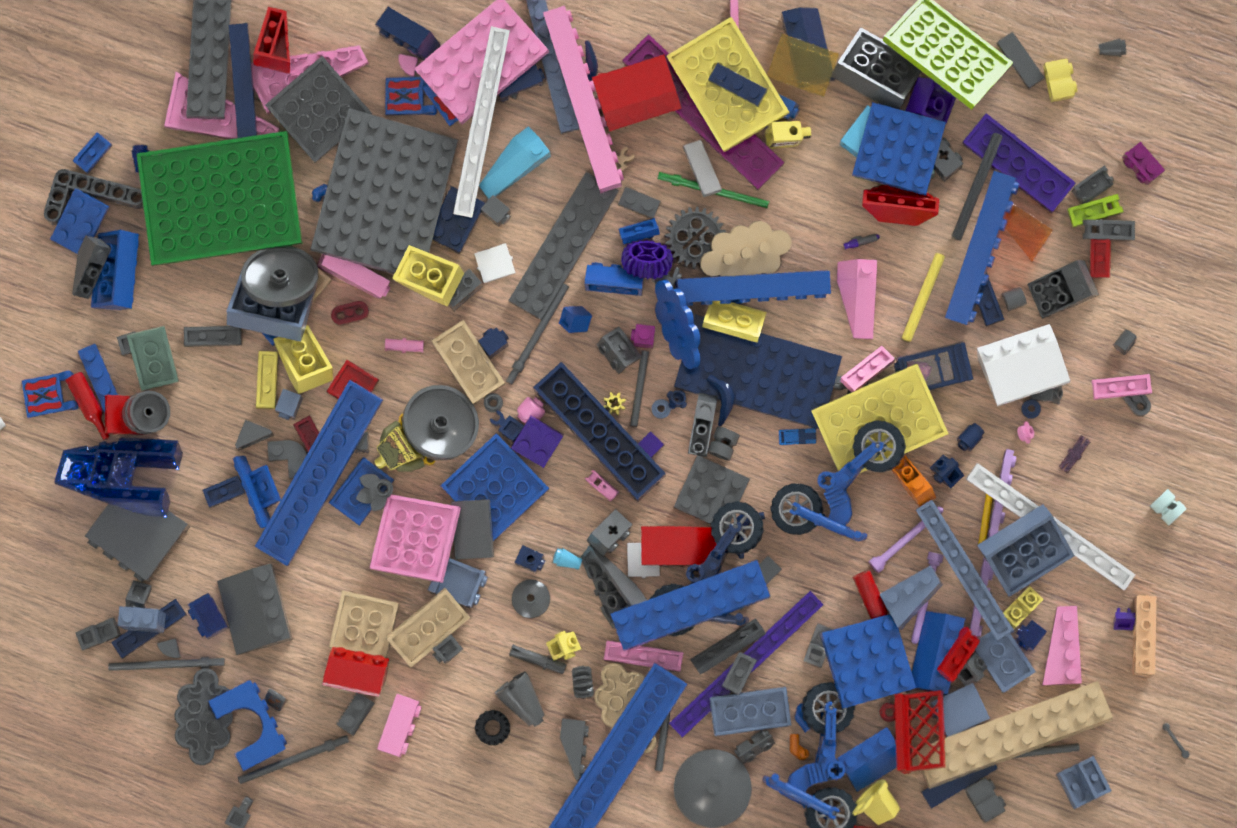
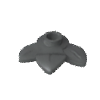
M375 474L361 476L359 479L364 488L358 493L356 499L361 503H371L372 511L382 509L386 504L387 498L393 493L392 483L386 479L380 480ZM382 486L387 487V491L384 493L380 491Z

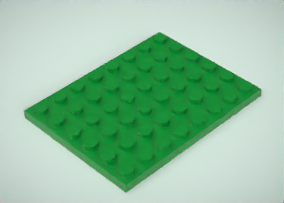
M287 131L137 153L151 266L303 244Z

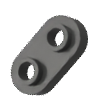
M1146 395L1122 397L1136 416H1145L1151 409V403ZM1137 404H1142L1143 410H1139Z

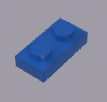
M97 132L72 161L88 174L112 147V144Z
M655 218L619 228L623 245L631 244L632 241L636 242L645 238H652L660 234Z

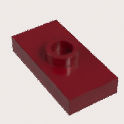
M310 415L293 424L307 452H309L319 434Z

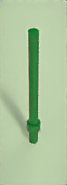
M662 172L658 174L657 179L672 183L671 185L678 187L681 185L700 190L696 181L681 178V175L674 174L673 176ZM722 189L721 192L715 194L768 208L769 204L767 200Z

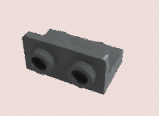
M620 327L604 335L596 344L600 353L606 357L612 369L618 374L642 357Z

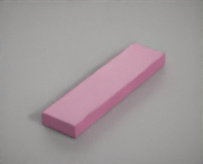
M614 641L606 642L604 660L651 668L656 663L665 670L677 672L681 671L683 652L637 646L624 651L621 643Z

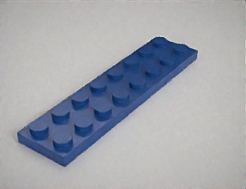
M755 560L611 613V617L622 648L626 651L771 598L758 561Z

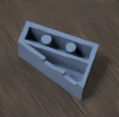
M929 566L884 591L880 596L897 627L902 630L943 584L934 568Z

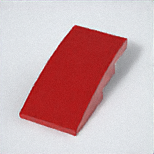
M641 526L642 566L689 567L693 564H703L717 545L711 533L712 528Z

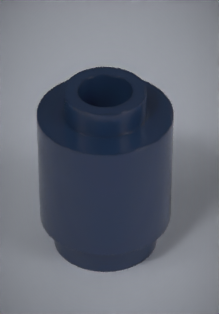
M976 423L968 425L956 438L958 447L963 451H972L983 438L984 430Z

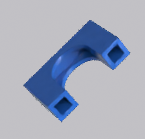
M251 680L208 701L216 719L238 709H249L255 712L262 722L260 738L254 744L234 754L243 772L286 749L285 745H287L282 734L278 735L275 729L278 725L274 717L270 718L267 713L269 707L266 701H261L258 696L260 690L256 682L252 683Z

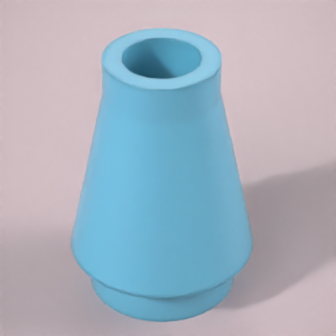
M557 548L552 563H555L556 566L579 570L582 559L564 548Z

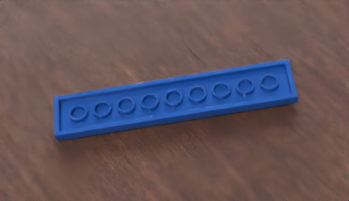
M349 380L257 541L256 548L282 564L290 565L382 404L383 399Z
M654 663L549 828H596L687 687V683Z

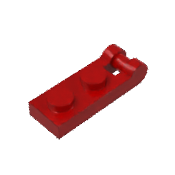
M968 627L960 630L959 637L937 668V671L948 682H954L980 642L977 636L971 634L972 632Z

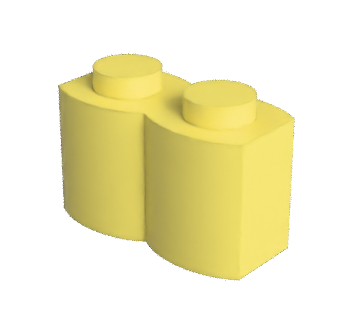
M1067 59L1044 63L1043 70L1050 101L1055 102L1073 98L1075 92H1077V85L1071 78V74H1073L1072 64L1068 63Z

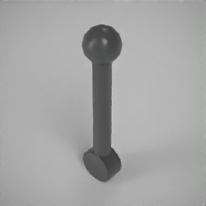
M1168 723L1163 724V730L1168 732L1182 752L1181 756L1188 758L1190 753L1184 750L1170 730V725Z

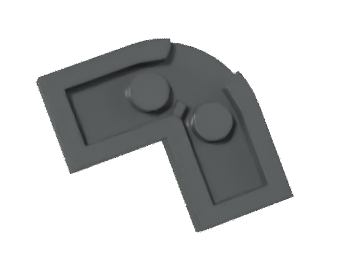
M292 440L267 442L269 462L288 460L289 479H293L307 455L304 448Z

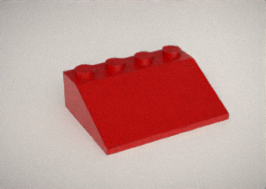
M664 54L592 77L609 132L682 109Z

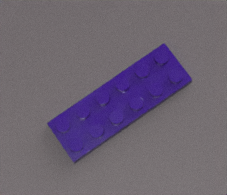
M986 113L962 144L983 159L993 133L1002 135L1001 143L991 167L1000 173L1017 178V183L1020 184L1019 188L1052 213L1076 182Z

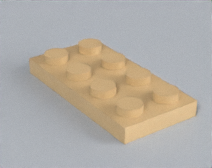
M464 320L432 340V343L473 405L505 385L500 374Z
M444 588L385 638L411 668L427 655L434 646L441 643L470 617L448 590Z

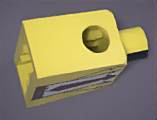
M800 121L771 122L765 130L766 145L770 149L798 146L802 139L811 138L810 127L801 128Z

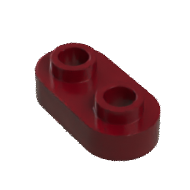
M363 301L339 305L332 310L331 318L339 326L355 323L368 317L369 308ZM357 309H363V313L360 315L356 311ZM340 313L345 315L343 319H338Z

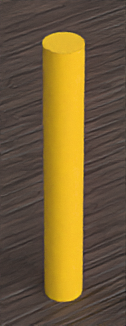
M988 494L985 497L978 544L987 539L993 498Z

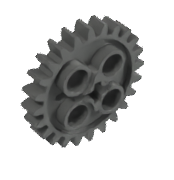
M689 207L688 213L682 209L680 211L681 216L678 214L674 215L676 221L670 219L669 223L672 227H666V230L670 233L665 234L664 237L670 239L665 242V245H671L669 249L671 252H674L673 259L678 257V264L685 261V267L691 263L692 268L695 269L696 264L700 266L701 257L705 253L712 251L711 243H707L704 240V235L710 234L714 237L718 233H726V230H720L723 223L717 224L719 217L713 219L712 211L706 214V208L699 212V208L696 207L695 212H693L691 207ZM698 220L701 223V228H693L691 222ZM705 226H708V229L700 235L699 241L694 240L686 249L682 248L692 239L693 235L696 236ZM685 233L687 240H678L677 234ZM697 247L700 250V254L692 255L690 248Z

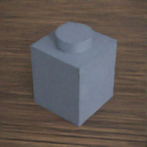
M283 389L275 411L279 413L278 417L285 420L295 419L303 397Z

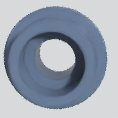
M663 399L655 401L652 405L653 415L659 419L666 418L671 411L668 406L669 403ZM658 406H664L665 410L663 412H659L657 409Z

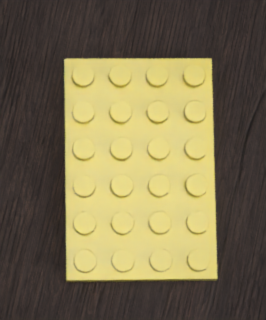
M732 17L667 55L669 62L724 152L766 128L771 122H776L789 114L787 107ZM717 63L768 90L759 107L708 80Z
M917 363L811 410L838 471L855 458L853 449L854 437L857 435L858 430L869 422L876 420L886 421L896 426L905 439L906 450L904 453L948 435V431ZM878 432L870 436L874 441H878ZM881 432V442L890 437ZM869 439L866 441L865 448L872 444ZM892 439L886 443L889 448H893ZM886 450V452L884 453L886 459L891 455L893 451ZM881 454L875 458L876 461L883 460ZM866 468L862 469V471H861L860 473H862V472H864V471H867V469H866Z

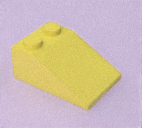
M409 245L392 279L424 297L448 307L464 272L458 264Z
M308 325L305 328L301 342L282 337L273 339L289 379L298 394L333 381V367Z

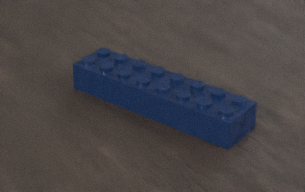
M562 362L533 387L534 392L637 502L666 477V473Z

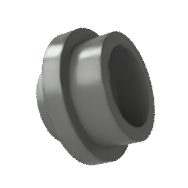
M491 393L485 397L484 406L487 411L495 413L502 408L503 400L500 395ZM496 400L497 405L491 406L490 402Z

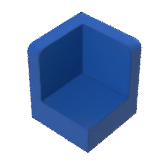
M583 306L564 307L559 324L568 333L587 332L592 315Z

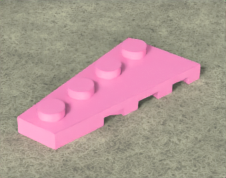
M1077 606L1057 607L1042 686L1081 684Z

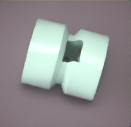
M1169 489L1150 505L1157 514H1162L1161 518L1168 526L1187 509L1180 501H1175V496Z

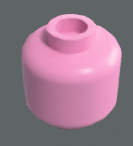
M531 397L525 398L517 408V417L523 423H526L530 416L540 420L545 414V409L542 407L544 403L537 397L534 399Z

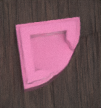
M399 54L401 68L407 75L414 77V68L417 66L418 58Z

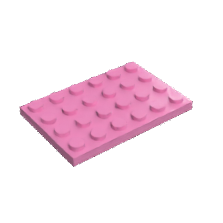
M505 0L493 2L414 68L461 124L470 119L474 113L491 26L510 30L497 95L549 53L546 46Z

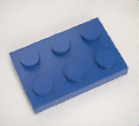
M74 189L50 240L78 254L85 235L95 237L110 206L78 189Z

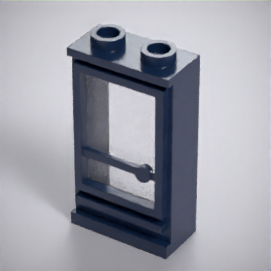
M965 342L953 343L895 358L896 363H893L895 373L917 363L929 390L974 380Z

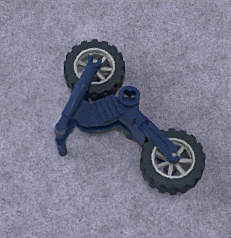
M738 501L727 503L718 509L711 522V533L717 545L703 564H693L687 568L686 576L688 580L696 583L715 576L721 572L728 553H747L757 546L758 542L762 539L764 528L763 520L756 509L747 503ZM736 514L745 515L740 522L737 521ZM731 515H733L734 519L733 524L725 521ZM747 518L750 520L751 526L743 525ZM724 524L729 525L726 532L723 530ZM745 529H751L748 537L744 534ZM742 535V537H743L745 540H743V541H741V542H737V540L739 539V537ZM695 570L701 575L699 578L693 574ZM678 584L664 585L662 588L657 589L650 599L685 586ZM727 613L708 621L742 626L749 623V618L747 616L743 617L741 613L736 615ZM694 626L675 632L673 634H670L669 636L684 635L688 631H691Z

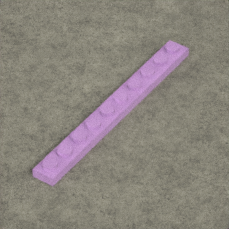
M1006 449L999 479L1011 486L1013 475H1009L1010 468L1015 466L1016 456H1013V450ZM996 500L987 539L999 532V524L1004 522L1005 512H1002L1003 505ZM983 557L980 577L987 587L988 580H992L993 571ZM974 604L969 629L972 635L980 637L983 626L979 624L980 619L983 617Z

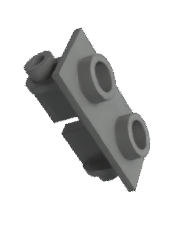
M767 729L764 731L760 730L751 737L754 742L752 745L747 739L736 746L737 749L734 752L743 764L753 761L758 754L768 751L775 744L773 737Z

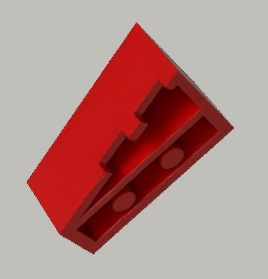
M268 6L253 53V65L290 74L287 11Z

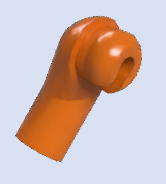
M790 734L791 754L799 760L807 759L810 753L799 744V734Z

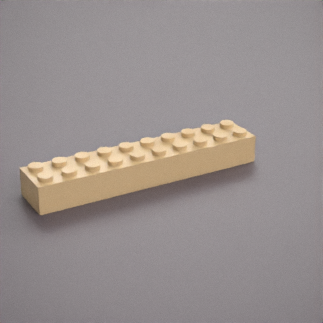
M1097 681L945 738L946 768L922 770L928 788L931 789L1111 722L1113 716ZM936 741V742H934V743H931V744H932L933 746H935L938 741ZM926 745L919 752L926 757L932 748ZM935 752L929 761L932 764L940 763V755ZM916 754V758L918 760V763L920 764L923 758Z

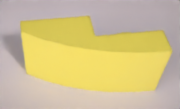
M1029 586L1003 614L1015 629L1044 599Z

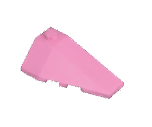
M855 259L841 261L837 265V284L854 339H873L877 260Z

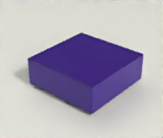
M651 431L638 443L651 458L664 446Z

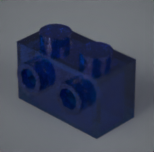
M207 593L188 604L190 607L188 613L192 620H197L199 624L197 629L202 637L205 636L207 639H211L229 628L211 594Z

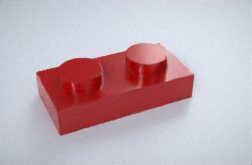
M1091 239L1090 275L1092 278H1110L1111 240Z

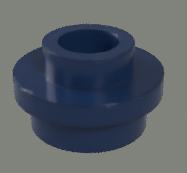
M1029 399L1022 405V414L1029 419L1036 418L1041 412V406L1036 400ZM1028 406H1034L1035 411L1030 412Z

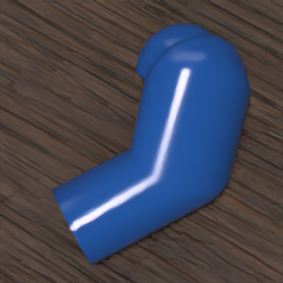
M322 184L313 189V201L320 202L322 200V196L326 193L327 184Z
M801 703L796 708L795 720L802 730L807 732L811 728L808 727L807 722L803 719L804 715L801 711L803 703Z

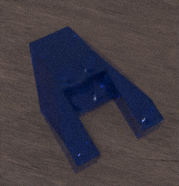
M119 438L118 441L107 443V441L99 442L97 446L88 447L85 445L63 450L54 483L99 501L146 516L167 517L171 501L166 488L131 485L136 467L179 469L183 452L178 440Z

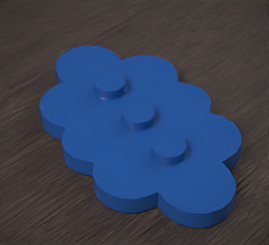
M660 280L655 285V294L658 300L655 305V314L662 325L663 337L669 342L670 352L675 359H682V362L688 369L696 368L700 364V354L697 348L700 344V333L694 325L693 313L686 306V298L683 292L678 288L673 289L668 280Z

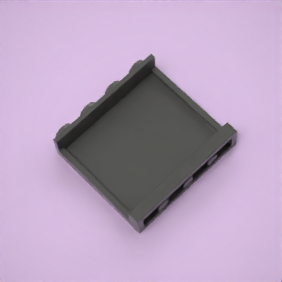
M126 480L85 537L89 539L87 543L95 549L98 546L104 550L102 554L110 560L116 558L120 561L118 565L126 571L129 569L134 571L135 574L133 576L143 583L144 580L151 581L150 577L183 532H187L190 526Z

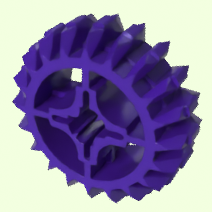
M646 239L645 241L638 240V242L632 241L631 244H627L626 248L623 249L621 262L623 270H626L627 274H633V277L638 276L640 279L646 278L648 280L653 278L656 280L657 277L662 278L663 275H667L671 270L673 257L671 250L667 249L666 245Z

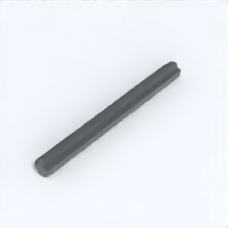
M993 133L952 233V238L956 240H961L1001 143L1002 135L998 133Z

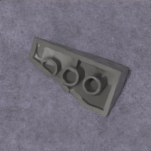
M589 545L581 555V559L588 577L593 580L595 585L594 593L596 596H599L602 603L601 611L612 628H615L611 613L647 601V599L632 580L605 555L602 556L593 546Z

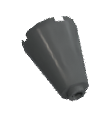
M526 671L514 676L513 680L504 683L495 691L496 697L528 726L533 725L536 727L544 721L543 717L545 714Z

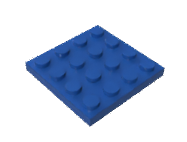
M872 102L852 176L926 196L946 122Z
M497 433L440 485L454 501L490 499L493 542L549 490L547 485Z
M891 614L820 634L842 709L916 688L899 628Z

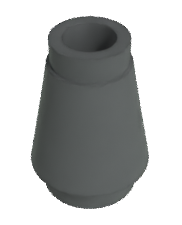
M1119 38L1100 43L1099 55L1118 57L1126 55V41Z

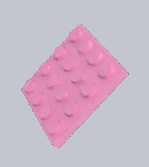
M397 495L388 497L370 569L443 583L461 508Z

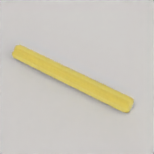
M936 253L902 335L904 341L911 342L945 259V256L940 253Z

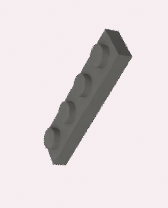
M755 618L690 660L701 675L755 640H758L766 633Z

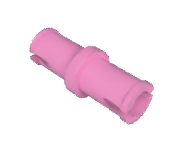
M385 338V351L423 353L424 340Z

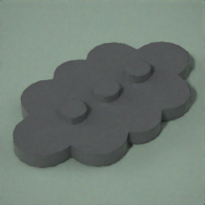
M208 668L197 671L194 675L193 684H186L179 689L177 701L180 706L174 715L175 721L179 725L175 731V741L179 746L189 748V758L193 763L200 766L210 763L214 756V750L223 749L230 741V732L227 727L233 720L232 712L216 719L208 704V701L229 691L227 687L218 685L217 674Z

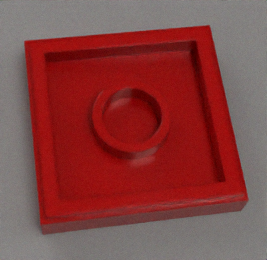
M346 360L326 392L339 399L347 383L351 380L372 393L379 379Z
M105 396V434L144 435L132 432L123 420L122 409L130 396Z

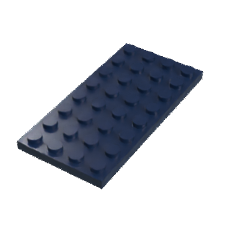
M695 314L694 325L700 333V344L697 347L700 354V364L696 368L688 369L681 361L674 388L697 395L704 393L718 396L717 400L721 401L719 390L707 381L708 376L713 375L718 380L724 381L731 386L734 392L733 405L819 429L811 410L829 403L842 356L760 333L758 343L704 328L702 325L705 317Z

